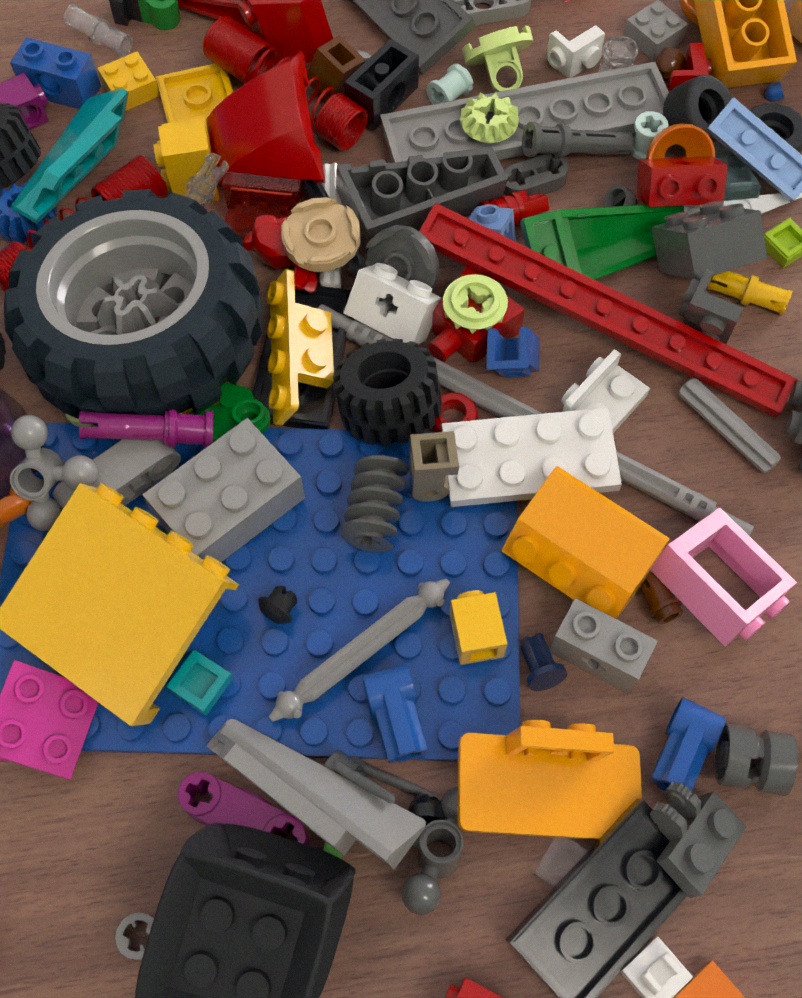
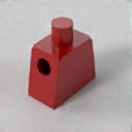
M467 267L458 278L465 275L479 274ZM468 295V308L473 307L481 313L482 303H475ZM508 296V306L502 323H496L491 328L497 329L499 334L505 339L513 338L519 334L525 312L522 306ZM442 298L433 311L432 331L437 337L428 344L431 354L442 362H445L455 352H458L469 362L479 361L487 355L488 331L486 329H477L472 334L469 329L464 327L456 329L454 322L450 318H445Z

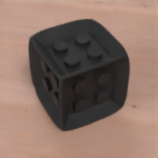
M212 823L187 839L169 873L142 957L135 998H319L335 957L351 899L356 869L328 852L269 832L234 824Z

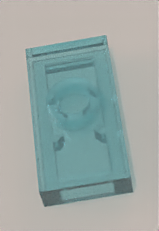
M721 143L713 144L715 158L728 165L724 201L758 198L762 187L751 168Z

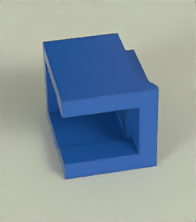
M520 327L519 338L505 339L499 334L497 329H488L487 370H497V373L504 378L531 377L532 372H539L540 338L528 327Z

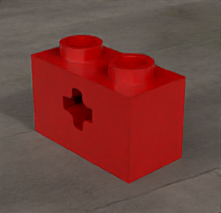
M713 156L639 159L636 197L648 207L703 205L714 201H723L724 203L728 165Z

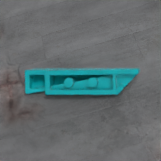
M120 88L89 97L85 100L11 205L14 211L38 224L117 146L121 122L125 116L128 98L127 90Z

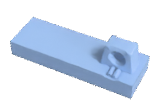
M733 97L705 131L790 202L794 201L802 192V155Z

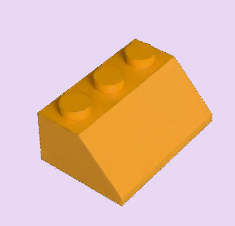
M556 466L516 521L501 551L574 600L576 598L617 619L630 603L670 538Z

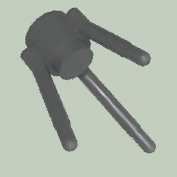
M341 750L334 752L324 764V767L349 779L390 804L395 802V796L368 779V776L414 796L428 794L430 798L433 796L438 798L437 794L421 786L371 766L356 756L351 758Z

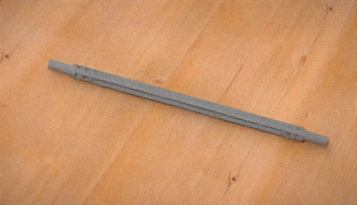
M323 304L318 307V309L331 312L332 327L339 330V327L345 329V332H347L346 338L360 346L366 343L373 344L381 339L386 341L393 340L356 319L352 320ZM434 358L439 387L449 392L461 393L469 397L476 406L499 418L543 414ZM616 451L622 482L692 517L698 522L718 509L716 507L717 502ZM725 512L750 536L754 528L753 525Z

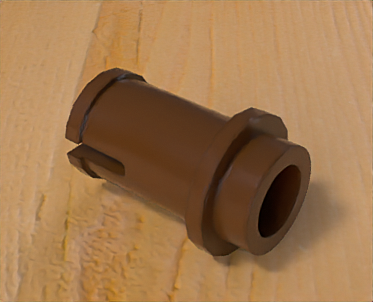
M649 571L640 588L651 607L650 617L657 619L659 624H666L683 614L681 609L683 603L677 597L675 598L674 594Z

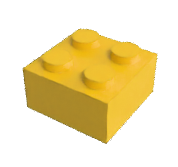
M138 51L97 68L102 85L107 92L120 88L128 91L125 111L160 97L156 79Z

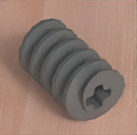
M372 455L363 457L354 465L355 476L350 484L352 491L347 498L349 507L344 512L346 523L343 524L340 531L342 538L348 544L363 551L375 553L387 552L394 548L389 541L383 538H392L397 535V528L390 523L400 519V512L393 507L400 506L403 503V497L398 492L406 488V481L401 476H405L409 472V466L404 461L384 455Z

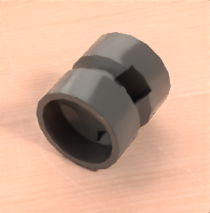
M725 723L716 746V782L722 786L746 789L751 783H754L759 792L782 796L790 794L796 778L798 765V749L795 736L765 730L760 736H757L754 729L750 727Z

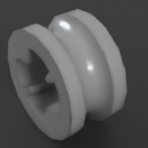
M140 912L130 914L117 927L115 935L116 946L125 957L133 960H142L145 945L141 944L140 951L138 952L132 951L130 949L132 940L126 937L131 926L136 929L139 928L138 922L148 923L146 932L149 934L154 920L152 916Z

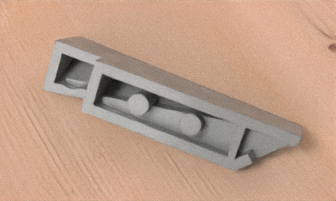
M235 719L227 720L206 745L211 751L343 856H345L357 840L395 870L426 827V822L423 818L394 803L390 804L349 779Z

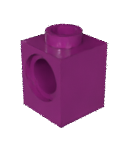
M25 73L0 83V103L15 105L30 130L49 122L44 109L49 103L39 84L33 86Z

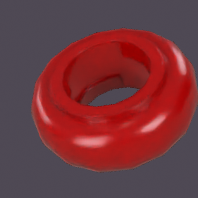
M449 392L442 394L441 414L439 418H435L436 424L432 429L435 432H442V423H452L441 416L443 412L449 409H456L463 413L465 417L459 422L478 420L476 405L469 397L461 393Z

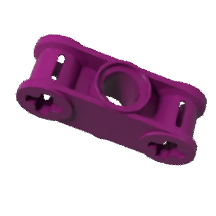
M203 771L193 772L180 783L178 801L182 809L195 821L205 826L212 823L234 824L285 836L291 829L297 842L309 845V837L301 821L246 789L235 787ZM208 791L212 795V800L209 803L201 801L198 804L193 799L197 792L205 794Z

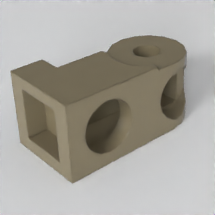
M454 431L410 435L409 470L414 499L418 501H436L449 494L447 475H458L459 471Z

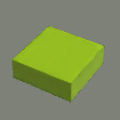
M790 217L764 233L766 252L783 268L802 257V229Z

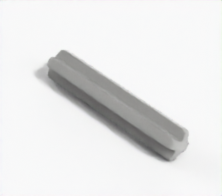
M698 379L688 380L679 391L680 397L759 471L767 473L778 464L781 459L780 454Z

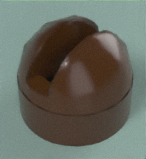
M672 47L662 49L655 60L663 80H669L672 71L682 70L686 64L684 55Z

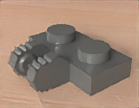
M672 781L664 793L665 799L672 805L657 802L649 814L651 816L650 819L654 821L653 823L658 825L659 830L670 841L657 859V862L689 898L703 895L746 826L715 791L704 794L699 799L695 793L691 792L687 785H683L682 782L674 783Z

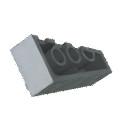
M492 147L444 152L443 157L426 159L423 158V155L409 156L408 161L386 163L385 159L369 161V165L351 167V163L339 164L336 167V190L344 207L346 205L350 207L359 221L360 242L365 252L368 251V248L366 249L368 242L385 228L402 225L419 231L435 203L462 216L473 213L479 202L503 196L508 177Z

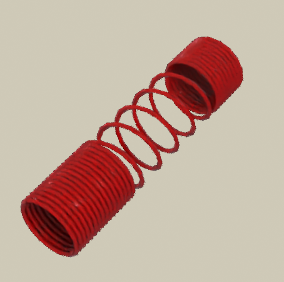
M230 16L220 17L213 22L204 37V55L244 84L271 70L277 60V50L275 47H272L271 44L255 35V33L239 24ZM284 57L275 65V67L282 64V62L288 60L290 57ZM313 77L308 81L310 85L311 82L317 80L315 91L307 101L308 105L318 92L320 86L319 77ZM327 87L322 91L311 112V127L314 133L331 143V145H334L340 151H345L351 148L361 137L368 121V113L366 109H363V107L349 99V97H346V95L342 93L334 95V88ZM331 90L330 98L324 103L318 115L314 118L321 98L327 91Z
M137 155V157L117 169L116 172L114 171L113 174L111 173L110 176L108 175L107 178L92 186L91 197L94 198L101 195L103 201L123 198V190L151 189L158 198L164 199L168 196V188L160 172L151 161L144 156ZM78 196L75 200V205L79 203L80 199L84 201L89 199ZM62 207L59 211L60 220L64 219L63 211L71 214L75 212L69 208ZM45 219L43 221V226L51 219ZM33 230L27 232V240L31 250L34 246L30 234L36 232ZM12 241L11 244H8V247L5 246L0 251V288L4 292L9 289V272L20 250L31 251L20 242Z

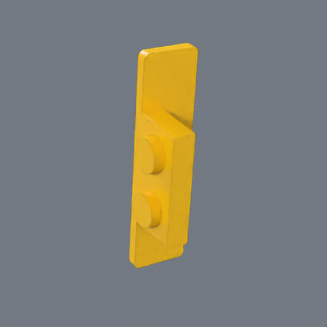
M285 269L276 281L270 283L266 296L267 303L270 304L271 314L267 328V335L271 338L268 370L272 373L269 407L273 409V424L280 426L298 410V382L328 388L333 383L334 374L331 312L295 303L294 271Z

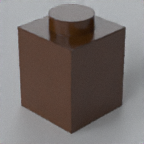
M339 35L317 48L307 71L308 81L313 77H319L320 86L317 92L319 95L327 87L334 88V95L337 93L345 95V81L364 64L365 59ZM317 80L310 84L314 90L317 86ZM327 91L322 98L327 101L332 91Z

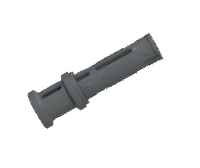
M528 122L522 135V149L527 157H534L537 153L552 154L555 158H564L569 153L629 156V152H632L634 147V138L630 132L575 130L564 123L556 124L555 127L539 126L537 122Z

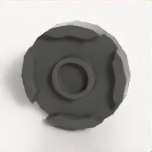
M395 225L383 229L368 242L366 249L368 248L367 267L376 263L387 264L398 271V276L408 281H421L429 285L432 290L434 289L439 278V259L434 246L424 234L409 226Z

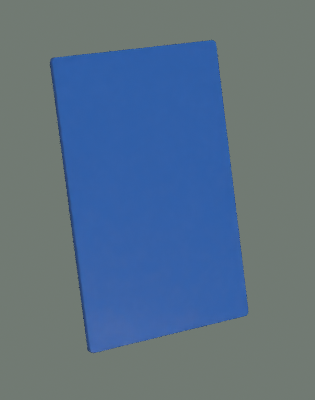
M45 423L48 428V438L41 448H47L57 453L64 465L69 458L76 455L87 456L93 460L122 439H79V427L72 423ZM268 428L263 435L301 476L305 499L221 562L230 569L227 576L238 583L239 586L236 590L225 589L153 702L160 710L151 724L130 726L98 703L81 751L216 755L206 745L227 720L235 719L307 758H329L334 752L341 750L351 758L356 756L360 759L388 760L376 715L372 716L362 675L406 663L413 680L417 697L415 707L428 749L426 754L412 760L458 762V741L465 733L508 735L520 727L518 562L501 550L517 521V501L451 507L449 494L436 501H418L412 496L411 474L409 470L405 476H401L406 481V488L398 492L403 497V503L400 506L393 507L400 512V519L390 523L397 528V535L392 538H383L389 541L394 548L387 552L377 553L363 551L348 544L340 533L341 527L346 523L344 512L349 507L347 498L352 491L350 484L355 476L354 465L363 457L384 455L400 459L409 466L410 438L407 443L399 444V442L391 443V446H382L379 442H376L374 445L366 444L364 438L357 440L352 437L351 431ZM177 444L174 449L181 456V461L176 469L204 450V445ZM24 449L22 454V460L26 457ZM31 468L32 473L36 477L44 479L39 471ZM57 481L56 484L50 489V498L54 499V489L61 481ZM142 494L126 505L131 511L138 507L152 515ZM26 514L10 522L0 576V607L49 532L33 528L29 524ZM157 523L155 527L168 535L164 528ZM443 579H447L450 582L444 592L443 599L445 602L442 606L427 607L421 618L315 701L304 703L300 718H283L274 722L271 721L269 715L275 708L277 694L280 691H294L301 679L404 599L418 595L417 587L420 583L427 581L437 582ZM276 586H285L286 591L291 590L297 596V604L290 611L292 616L291 623L277 624L263 615L259 609V597H269ZM480 590L484 594L496 592L507 639L505 655L503 658L460 665L449 616L451 600L457 599L460 594L467 591ZM0 629V693L14 660L62 676ZM194 649L230 672L233 676V680L207 716L169 692L166 687Z

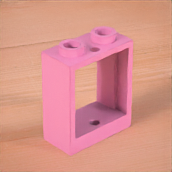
M721 508L715 510L669 543L650 570L725 647L739 635L745 641L753 636L766 623L761 618L764 614L771 620L790 603L785 595L797 584ZM707 547H710L760 599L744 610L693 558Z

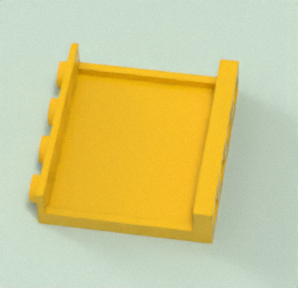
M79 483L1 605L0 629L128 725L151 724L160 710L153 703L225 589L236 590L239 584L227 576L230 569L226 565L208 555L203 560L191 552L194 544L174 531H170L166 535L155 526L159 520L153 515L138 507L131 511L121 504L124 496L103 483H100L98 488Z

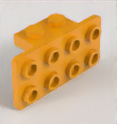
M527 720L523 721L522 726L508 735L465 733L458 741L457 824L465 832L599 840L636 799H642L640 753L638 749L632 745L614 744L613 733L596 732V726L592 724L578 723L568 725L567 729L551 728L549 721Z

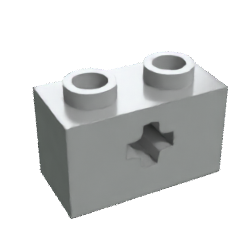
M575 598L554 637L550 652L630 694L640 679L658 640Z

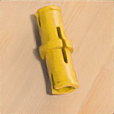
M732 271L713 275L708 290H714L740 299V304L748 306L749 303L778 312L781 315L784 314L785 306L788 305L792 295L791 290H785L758 281L759 276L752 274L751 277H747Z

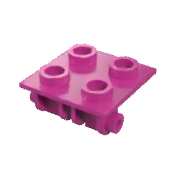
M14 660L0 693V761L5 763L11 761L71 780L99 702L65 677Z

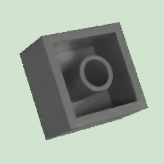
M723 201L709 202L700 206V212L688 215V212L674 213L665 217V223L651 227L659 272L689 280L693 278L701 280L706 269L714 271L713 275L767 258L761 211L745 209L741 203L724 206Z

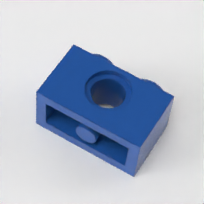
M26 37L10 62L15 76L25 73L33 86L39 84L47 100L53 103L80 109L85 100L97 95L101 88L92 55L89 53Z

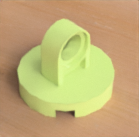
M528 25L522 28L523 31L521 33L518 32L517 26L509 27L480 37V46L474 49L470 43L462 48L467 66L485 64L490 84L495 92L516 89L522 83L523 71L518 52L534 43L531 29ZM503 68L512 69L516 74V83L510 88L501 87L496 80L497 73Z

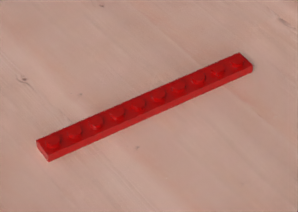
M437 203L434 204L419 230L434 246L436 252L696 378L774 418L781 414L797 378Z

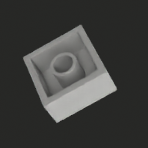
M656 0L627 19L623 36L654 61L662 49L666 47L674 48L684 41L688 23L660 0Z

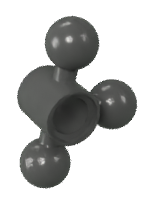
M458 787L448 790L441 798L445 820H435L427 824L412 845L418 849V863L422 871L410 876L405 881L401 896L405 907L414 914L425 915L432 912L438 906L441 890L436 881L437 878L449 877L457 870L460 864L464 840L457 824ZM433 842H444L451 847L453 853L443 858L436 857L430 853L428 846Z

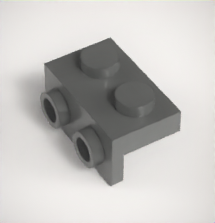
M706 269L700 281L692 279L678 315L684 317V324L727 344L743 307L706 293L714 271Z

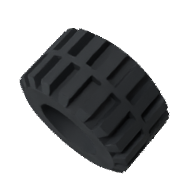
M0 103V189H4L27 174L35 166L41 155V148L17 107L10 105V103Z
M381 339L373 344H363L359 350L350 351L346 354L347 359L340 360L338 363L337 371L333 374L335 395L343 426L346 431H351V435L355 439L360 440L364 438L365 443L374 445L376 442L381 443L382 446H391V443L394 442L403 444L408 442L411 434H424V429H431L436 424L435 418L440 417L442 401L436 362L425 347L419 348L418 343L412 341L404 343L403 339H393L392 341Z

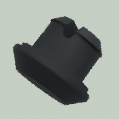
M276 586L269 597H259V609L263 615L277 624L291 623L292 616L290 611L297 604V596L291 590L286 591L285 586Z

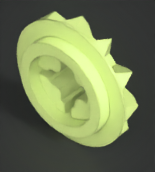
M480 92L477 99L468 98L465 108L461 109V126L468 136L484 143L501 142L511 137L518 128V107L511 105L509 97L499 99L496 92L492 97H486ZM491 111L495 115L487 124L485 116Z
M465 275L454 280L447 287L443 296L445 318H450L454 322L456 329L464 327L469 329L472 334L477 329H486L488 331L496 323H502L508 306L507 295L503 287L494 279L484 275ZM468 295L475 303H482L481 313L473 307L468 308Z

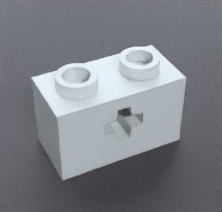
M376 263L358 270L344 314L392 339H403L404 343L412 341L420 344L426 341L432 327L433 311L442 297L432 293V288L421 281H408L398 276V271L387 264Z

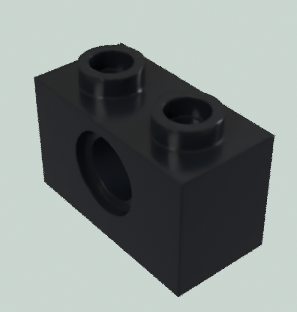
M389 39L345 81L346 97H349V99L363 107V109H366L368 113L366 126L375 130L380 125L381 114L394 112L418 88L419 55L396 41Z

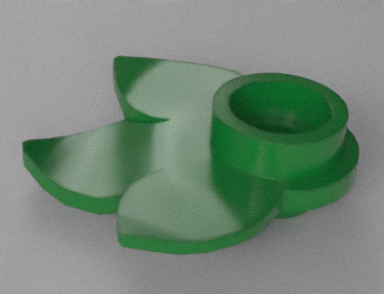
M224 383L221 386L222 395L219 404L210 406L198 414L204 415L206 410L213 411L212 443L246 418L262 434L269 428L271 423L269 410L260 401L254 399L252 391L246 387L231 383ZM194 411L190 412V414L196 415Z

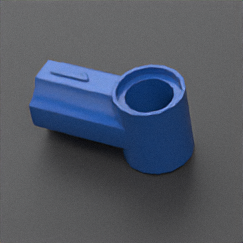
M407 663L362 675L372 716L376 715L388 763H401L426 754L428 749L415 707L417 697Z
M682 697L668 723L665 732L668 738L659 754L649 780L665 792L672 781L674 783L682 782L692 792L706 755L711 754L721 736L726 717Z

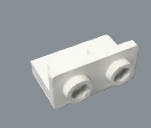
M614 349L605 359L599 357L594 361L586 373L587 378L580 386L574 383L566 391L561 400V403L564 405L562 412L609 407L614 433L647 397L650 388L618 366L621 353Z

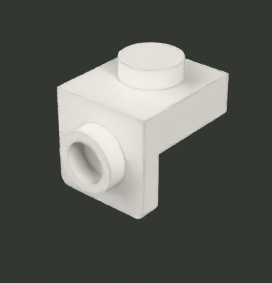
M595 25L571 41H568L555 30L549 35L546 58L553 68L558 69L566 78H572L583 70L594 67L599 62L602 56L605 33Z

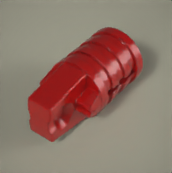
M526 190L509 193L508 196H500L489 201L484 200L478 204V206L492 204L499 208L513 209L516 227L521 226L520 221L523 218L550 210L547 195L536 193L527 196Z

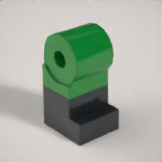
M109 0L115 24L128 26L130 20L152 24L159 30H170L180 23L181 17L178 0Z

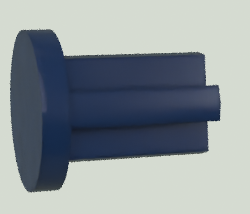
M536 633L532 637L526 636L520 641L522 644L520 648L531 672L527 678V683L531 690L542 691L550 689L567 677L565 666L555 663L543 634Z

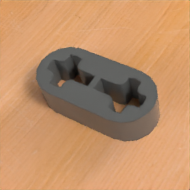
M543 154L506 167L504 171L508 181L504 195L508 196L509 193L526 190L527 196L536 193L545 195L559 190L566 183L569 167L565 158H555L552 154Z

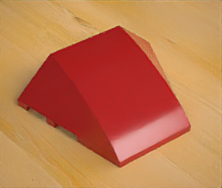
M299 51L277 67L253 78L231 93L208 116L207 124L216 183L219 186L260 185L262 181H282L283 184H293L294 180H312L314 183H326L320 149L316 146L313 139L305 87L309 86L302 51Z

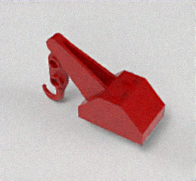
M178 0L179 8L214 19L230 16L242 26L253 31L255 35H258V37L276 48L277 60L275 64L284 57L291 58L299 51H302L304 54L305 63H311L317 48L333 39L321 0Z

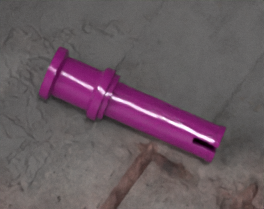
M169 409V411H165V416L80 411L79 422L82 424H98V427H79V439L164 441V445H168V448H175L180 443L203 444L206 448L212 444L213 411L206 410L204 415L178 414L176 409Z

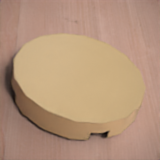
M311 198L297 204L291 210L292 214L287 220L285 218L282 224L281 239L289 259L300 268L313 272L331 271L344 266L355 256L360 245V225L354 211L347 205L344 207L338 204L337 200L332 198Z

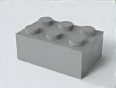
M248 418L142 494L152 515L159 520L158 523L168 534L170 531H174L192 542L194 547L191 552L204 560L206 555L220 562L224 561L305 499L302 478L299 473Z

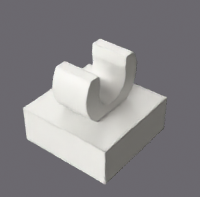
M658 936L654 937L620 971L641 998H673L693 978L690 972Z

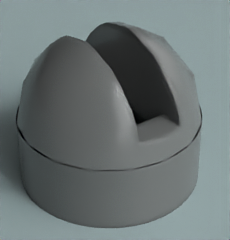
M623 185L611 187L604 197V207L637 205L634 192Z

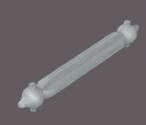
M443 579L437 582L427 581L420 583L417 587L418 595L404 599L301 679L294 691H280L277 694L275 708L269 715L271 721L274 722L283 718H300L304 703L315 701L421 618L427 607L442 606L445 602L443 599L444 592L450 582L447 579Z

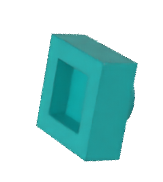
M194 649L166 687L169 692L207 716L233 680V676L230 672Z

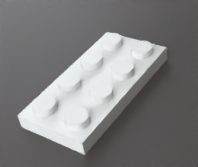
M609 407L442 423V432L454 431L459 462L458 475H447L451 507L530 500L535 496L556 466L599 493L620 491L622 483Z

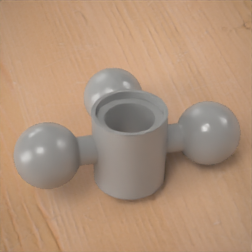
M24 415L13 423L11 436L14 443L25 450L26 457L12 470L10 484L18 496L26 500H32L26 513L29 524L39 531H49L62 511L58 502L49 497L50 489L57 481H64L70 488L75 490L79 483L92 486L97 480L98 468L91 458L83 455L73 456L63 465L57 453L47 448H41L48 438V428L45 422L37 416ZM31 468L39 471L44 479L36 477L32 473Z

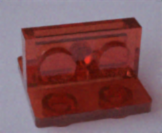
M225 172L222 183L228 208L225 222L242 239L252 232L254 222L258 216L274 215L276 218L289 217L292 214L291 210L297 204L306 201L302 193L301 180L289 179L287 177L277 178L249 173Z

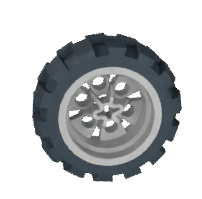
M151 189L123 190V198L103 201L100 195L75 205L76 212L63 220H59L54 216L34 233V247L31 251L20 250L9 272V289L5 290L3 309L5 331L12 342V350L29 380L37 385L44 399L63 413L77 419L79 418L80 411L165 416V411H169V409H176L179 414L192 408L195 414L198 415L220 400L222 395L221 386L226 381L236 385L250 364L255 353L253 346L257 345L262 334L264 307L259 293L260 288L251 254L244 249L242 238L213 210L207 212L196 200L173 192L167 199L158 198ZM156 317H159L158 323L155 321Z

